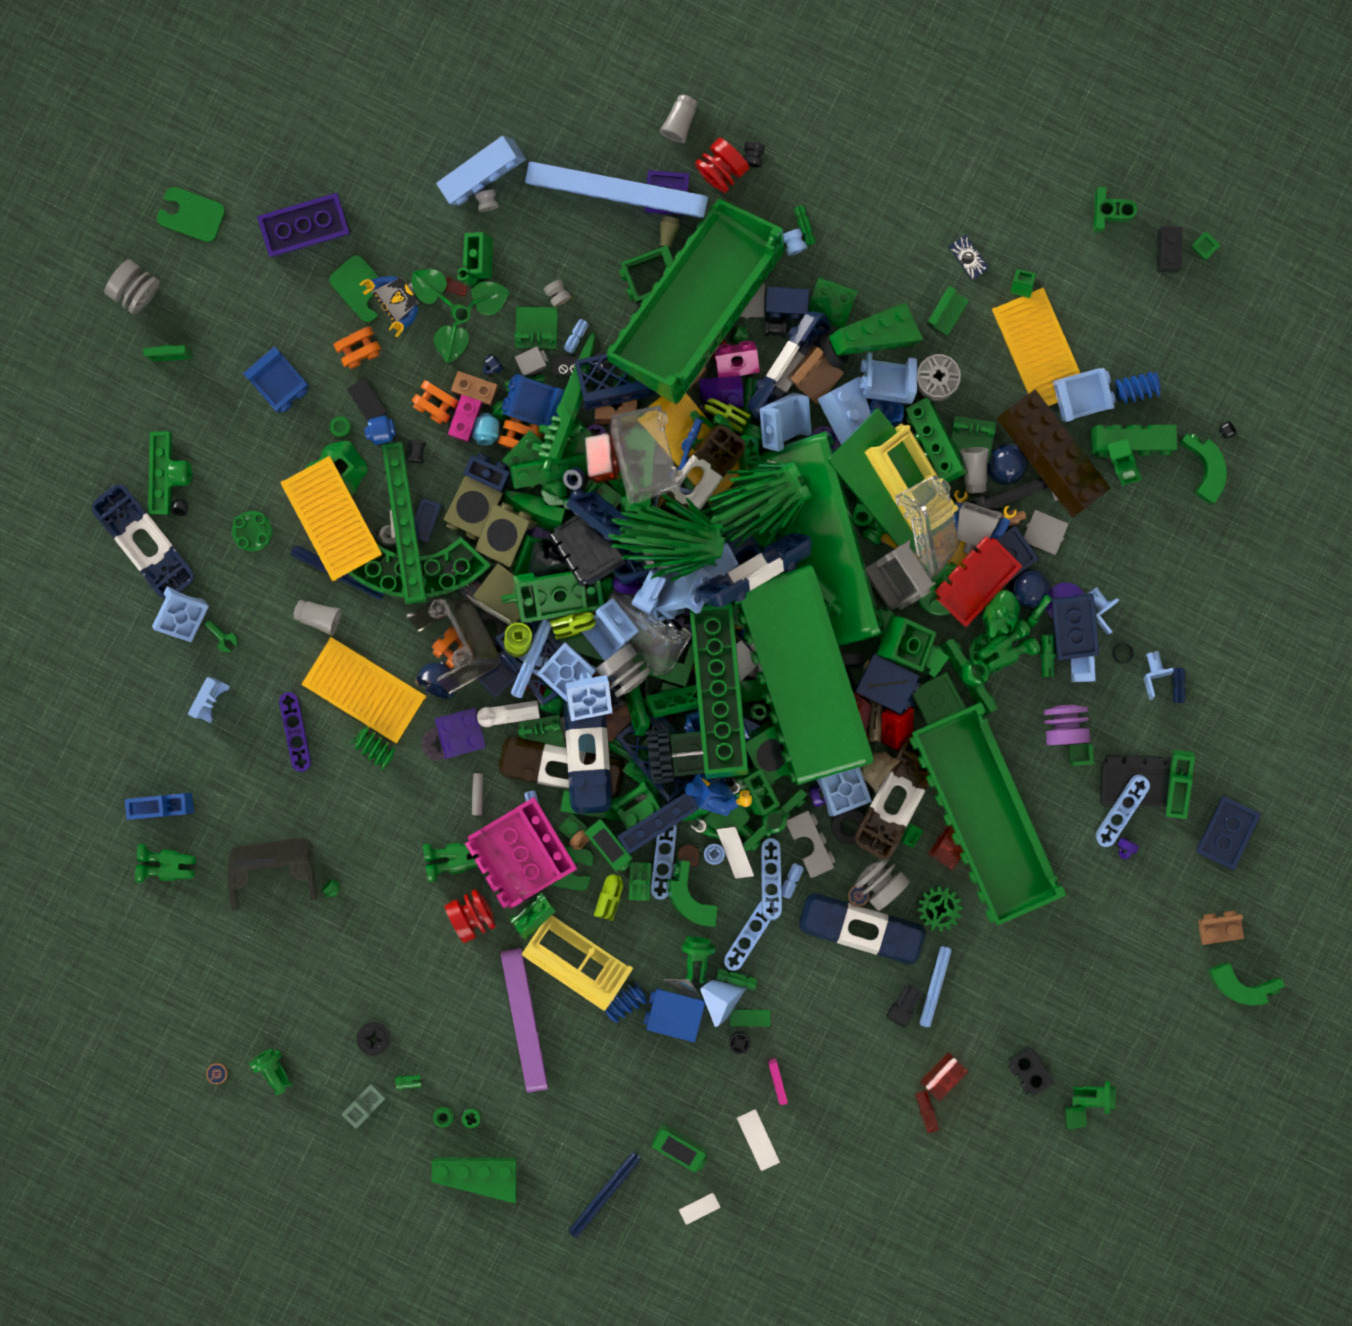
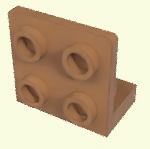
M812 346L786 378L814 403L819 404L817 398L830 391L843 375V371L830 365L823 355L824 352L820 348Z

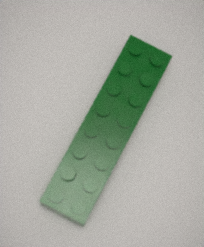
M732 603L720 608L711 605L703 606L700 613L697 614L690 610L705 777L710 779L749 775Z

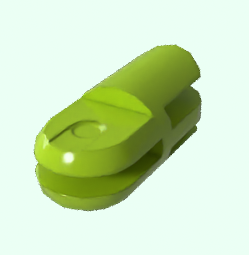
M713 398L708 399L707 402L716 408L705 404L707 412L714 416L721 414L726 419L728 418L742 426H745L747 421L731 411L747 419L751 416L730 403L725 405ZM729 421L735 431L742 433L743 429Z
M586 612L550 620V625L553 627L554 634H556V640L578 635L580 632L593 628L596 625V619H594L593 613Z
M609 875L606 878L595 908V917L613 921L623 889V880L620 876Z

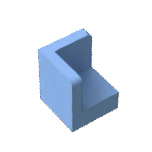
M1094 656L1071 659L1072 682L1095 681Z

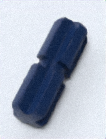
M1174 668L1173 684H1175V687H1173L1174 703H1184L1185 687L1183 684H1185V669Z

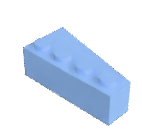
M502 135L436 184L449 204H457L459 206L468 200L467 197L480 192L486 185L497 180L527 159L513 138Z
M860 376L817 398L841 445L871 415L867 399L863 397V389L860 388Z

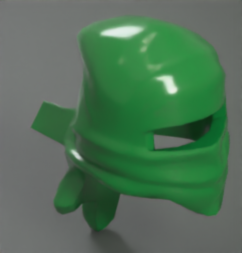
M1006 590L999 591L985 607L983 622L987 637L994 638L1013 631L1018 621L1020 605L1012 592Z

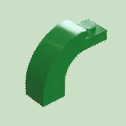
M1185 434L1178 443L1197 455L1204 466L1203 479L1194 494L1209 505H1212L1219 498L1225 486L1227 470L1224 457L1219 448L1210 439L1201 444V439L1196 435Z
M677 859V864L675 863L673 866V876H675V879H667V892L672 905L686 919L699 925L715 927L718 906L696 902L690 896L687 886L690 861Z
M1228 962L1207 969L1213 984L1223 995L1245 1005L1268 1003L1266 994L1269 996L1281 992V988L1285 987L1283 980L1278 977L1256 986H1244L1238 981L1231 964Z

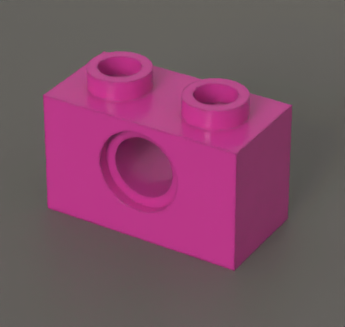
M742 341L736 345L722 344L714 352L718 378L760 372L755 342ZM734 356H741V359L738 361L732 360Z
M461 395L448 435L470 443L473 424L476 417L480 415L483 403Z

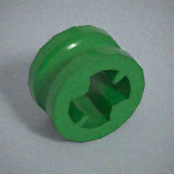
M471 1108L463 1113L462 1123L465 1127L475 1128L480 1123L481 1114L478 1110ZM471 1113H474V1118L477 1119L476 1123L474 1121L472 1124L468 1123L466 1115L469 1114L470 1116Z

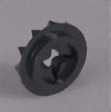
M377 1022L367 1023L357 1034L358 1047L367 1055H380L387 1050L390 1044V1033L384 1025ZM374 1030H376V1037L382 1041H376L372 1048L371 1040L365 1037L372 1036Z

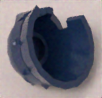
M1006 444L999 446L996 450H991L990 462L987 463V473L992 480L999 484L1010 485L1023 477L1026 472L1027 461L1017 445Z
M1025 569L1010 581L1008 589L1016 596L1021 605L1036 608L1043 597L1048 595L1050 586L1047 578L1040 571Z

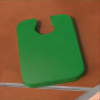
M177 187L167 189L163 199L169 202H177L179 204V211L174 215H170L165 210L159 209L157 222L165 228L208 243L214 241L225 214L223 205Z
M352 256L330 275V284L363 322L368 323L378 317L375 311L368 307L369 299L374 297L371 293L372 291L368 294H363L368 288L366 285L360 286L359 284L366 279L372 280L379 277L361 256Z
M564 846L574 864L582 862L587 866L593 865V854L590 850H574L570 846ZM571 872L549 886L583 891L589 886L591 876L584 875L579 877L574 872Z

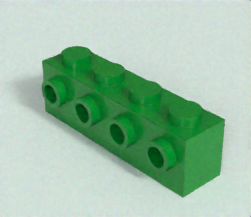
M926 397L906 408L908 413L905 416L911 427L914 426L917 432L914 434L919 445L923 444L926 450L924 454L928 461L932 462L935 468L934 471L944 484H947L968 473L933 402Z

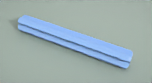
M546 619L541 620L512 688L511 694L517 698H522L551 630L550 621Z
M940 947L919 1022L921 1026H931L952 951L949 947Z

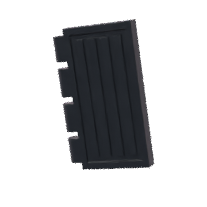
M576 515L554 528L555 532L550 535L551 541L580 586H584L587 583L591 585L626 564L617 548L611 547L613 542L605 539L599 531L590 527L580 516Z
M1106 755V763H1102L1101 804L1114 805L1131 778L1135 775H1143L1149 781L1150 788L1139 806L1166 807L1172 757H1166V765H1163V757L1146 756L1145 764H1143L1142 756L1125 755V764H1122V755ZM1143 780L1141 782L1136 781V790L1134 792L1130 790L1129 792L1138 797L1139 795H1137L1136 791L1139 787H1144ZM1126 797L1123 800V805L1132 806L1134 803L1132 797Z

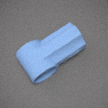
M655 570L649 571L642 588L638 590L632 601V606L649 615L655 610L659 602L658 596L667 580L665 575L651 579L652 575L658 572Z

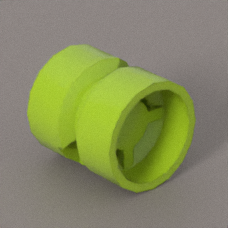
M513 623L507 627L504 648L509 655L522 657L528 653L531 646L532 632L527 625Z

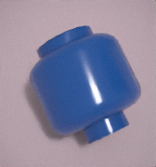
M387 416L369 419L368 427L364 428L367 440L371 439L375 445L391 442L393 436L396 435L393 419L389 420Z

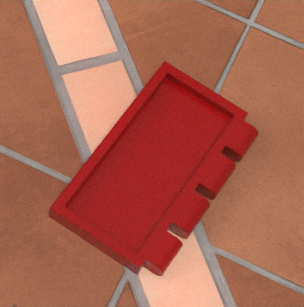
M985 536L976 545L980 552L977 553L972 550L962 561L966 567L963 569L958 565L947 577L951 583L948 584L944 580L934 591L938 595L936 600L964 627L971 623L1022 567L995 538L990 540Z

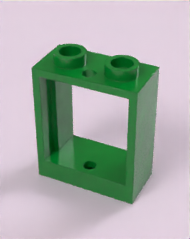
M668 245L621 263L620 276L622 281L627 280L629 288L626 289L630 301L634 300L636 305L642 303L643 299L648 297L651 292L638 295L629 269L662 257L666 268L671 266L673 258Z

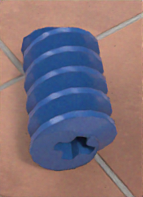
M1156 371L1154 375L1152 372H1148L1146 377L1144 374H1139L1138 379L1136 376H1131L1130 381L1128 378H1123L1122 383L1118 379L1114 383L1118 401L1120 402L1122 399L1125 404H1128L1129 397L1134 403L1136 402V396H1139L1141 401L1144 400V394H1147L1149 399L1152 398V392H1155L1157 397L1160 396L1161 386Z
M635 980V987L627 984V992L621 988V996L616 994L614 1001L604 1011L610 1020L618 1023V1015L622 1018L626 1017L625 1010L631 1014L633 1013L632 1006L637 1009L640 1008L639 1001L643 1004L647 1003L643 990Z

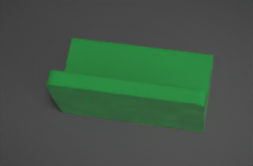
M948 286L927 322L928 326L945 336L950 334L968 303V300L955 293L956 289Z

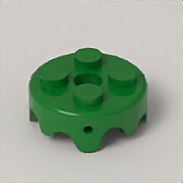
M932 563L925 568L932 583L935 582L936 584L929 588L930 593L918 599L917 602L930 614L937 616L951 614L936 600L938 595L934 592L944 580L948 584L951 583L947 577L955 567L950 563Z

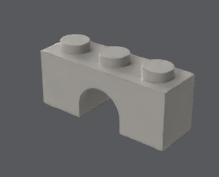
M807 810L787 819L786 825L793 840L800 837H808L812 840L813 850L808 856L803 857L802 860L810 878H813L833 869L832 863L835 862L831 851L827 852L824 844L827 842L823 833H818L815 827L818 821L814 813L810 814Z

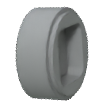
M391 525L384 526L378 533L379 542L386 547H392L396 544V537L392 538Z

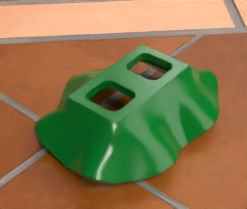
M350 441L327 445L322 450L320 458L309 463L305 469L328 456L331 457L334 463L341 458L348 464V469L343 474H340L351 496L354 495L361 480L368 471L365 461Z

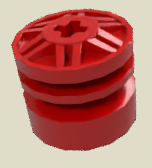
M718 138L709 148L714 157L712 158L708 154L703 153V161L698 159L694 165L709 185L726 194L729 190L727 185H734L730 175L741 178L750 167L733 146L724 139Z
M477 889L471 891L474 901H472L468 894L464 895L466 903L464 906L458 899L444 905L457 935L464 944L477 937L475 927L478 926L483 934L487 932L485 922L491 930L496 928L493 912L487 900Z

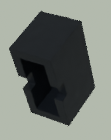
M1161 227L1157 231V272H1179L1182 269V227Z

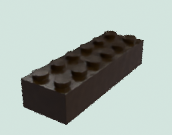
M1036 389L996 418L1072 518L1111 489Z

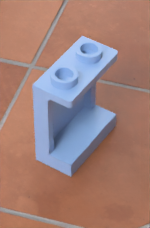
M868 352L860 365V371L863 372L860 381L863 397L912 404L917 393V359L908 358L906 365L872 360V353Z
M1104 368L1052 381L1062 421L1067 422L1081 416L1114 409L1116 399L1113 391L1110 392L1109 383H1111L1109 372L1105 371Z
M791 393L760 408L763 448L779 452L784 449L783 442L799 434L805 436L812 434L808 396Z
M701 568L671 582L672 577L681 574V572L670 573L655 609L668 619H674L678 609L689 608L696 614L700 613L705 602L696 594L695 590L714 577Z
M614 598L595 611L594 619H596V625L582 632L604 661L623 648L639 632Z

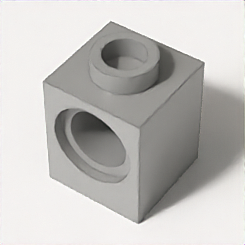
M538 347L515 356L524 377H529L547 368L545 363L548 362L544 350L539 351Z

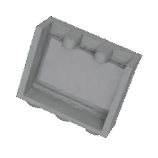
M910 540L866 568L869 580L890 611L896 608L900 611L909 604L914 603L930 593L929 588L936 584L935 582L932 583L931 578L910 548Z

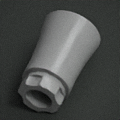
M679 95L659 132L674 142L686 143L698 102L687 95Z
M969 447L960 450L961 460L968 472L964 474V484H966V491L968 493L986 491L988 448Z
M299 600L293 615L295 620H299L303 624L333 636L341 618V608Z

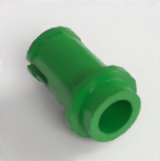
M420 1074L413 1076L399 1075V1077H395L396 1090L400 1089V1091H403V1089L421 1088V1082H413L421 1081Z

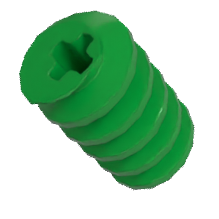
M367 726L356 735L350 745L356 742L355 750L363 748L361 755L364 756L369 753V761L376 758L374 765L378 766L382 763L381 771H383L394 758L396 748L393 747L388 750L389 742L382 745V737L375 740L376 732L368 734L370 727Z

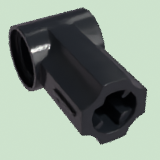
M906 983L899 998L889 1009L886 1018L905 1028L923 992Z

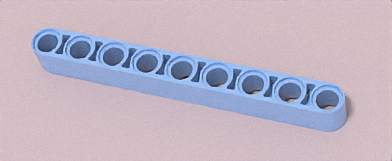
M529 162L525 183L699 218H704L708 201L707 196L536 162Z

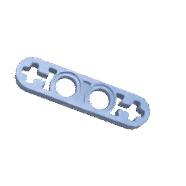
M1135 775L1131 778L1098 828L1096 840L1101 846L1109 847L1113 845L1147 794L1150 783L1145 776ZM1143 780L1144 787H1139L1136 791L1137 795H1139L1138 797L1129 792L1130 790L1133 792L1136 790V781L1141 782ZM1126 797L1134 799L1131 807L1123 806V800ZM1116 814L1123 817L1122 822L1118 825L1111 822V818ZM1107 824H1109V826L1115 829L1116 831L1113 832V830L1111 829V831L1108 834L1110 839H1105L1104 841H1102L1103 839L1101 837V834H1107L1109 828L1106 826Z
M676 824L672 826L674 829L669 831V837H673V841L667 839L660 840V835L657 836L651 893L653 897L659 900L668 896L667 882L663 881V888L666 889V892H663L662 896H658V892L654 891V888L659 886V881H655V877L671 879L677 831ZM662 843L670 844L671 851L669 854L664 855L660 853L659 846ZM664 863L669 867L666 875L658 874L657 866Z
M772 838L765 840L761 845L762 913L768 920H776L782 911L780 844ZM769 843L776 847V850L772 852V858L777 857V860L769 859L765 861V857H769V850H765ZM769 863L777 867V872L773 875L765 871V866ZM768 884H774L777 887L775 895L771 896L766 893L765 889ZM765 898L770 900L778 898V902H773L774 909L778 910V912L774 913V916H770V912H766V909L770 908V901L766 902Z
M765 899L766 902L770 901V903L772 904L771 908L773 909V911L770 913V916H774V913L777 910L773 907L774 901L770 899ZM762 900L725 955L724 964L729 970H738L743 965L771 921L767 919L764 922L761 917L755 916L757 912L760 915L762 914ZM753 920H759L762 923L760 931L754 932L750 929V923ZM743 937L751 941V945L747 949L739 947V940ZM734 947H736L740 952L745 953L744 957H742L741 955L738 956V965L733 964L732 966H730V961L728 960V958H733L737 952L733 951Z

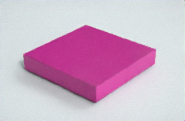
M776 1058L768 1059L779 1104H788Z

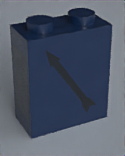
M873 654L854 693L897 714H901L902 711H907L911 703L908 699L911 693H915L919 687L920 682L917 681L919 676Z

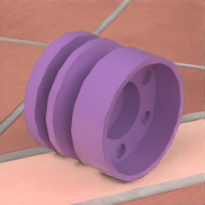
M1074 704L1055 706L1044 710V715H1054V720H1044L1045 724L1054 725L1055 729L1045 732L1046 745L1091 742L1090 729L1080 727V723L1088 721L1089 717L1079 718V713L1088 712V707Z

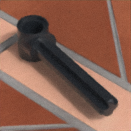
M1040 477L991 498L989 495L981 496L970 501V503L995 511L999 507L1049 487Z

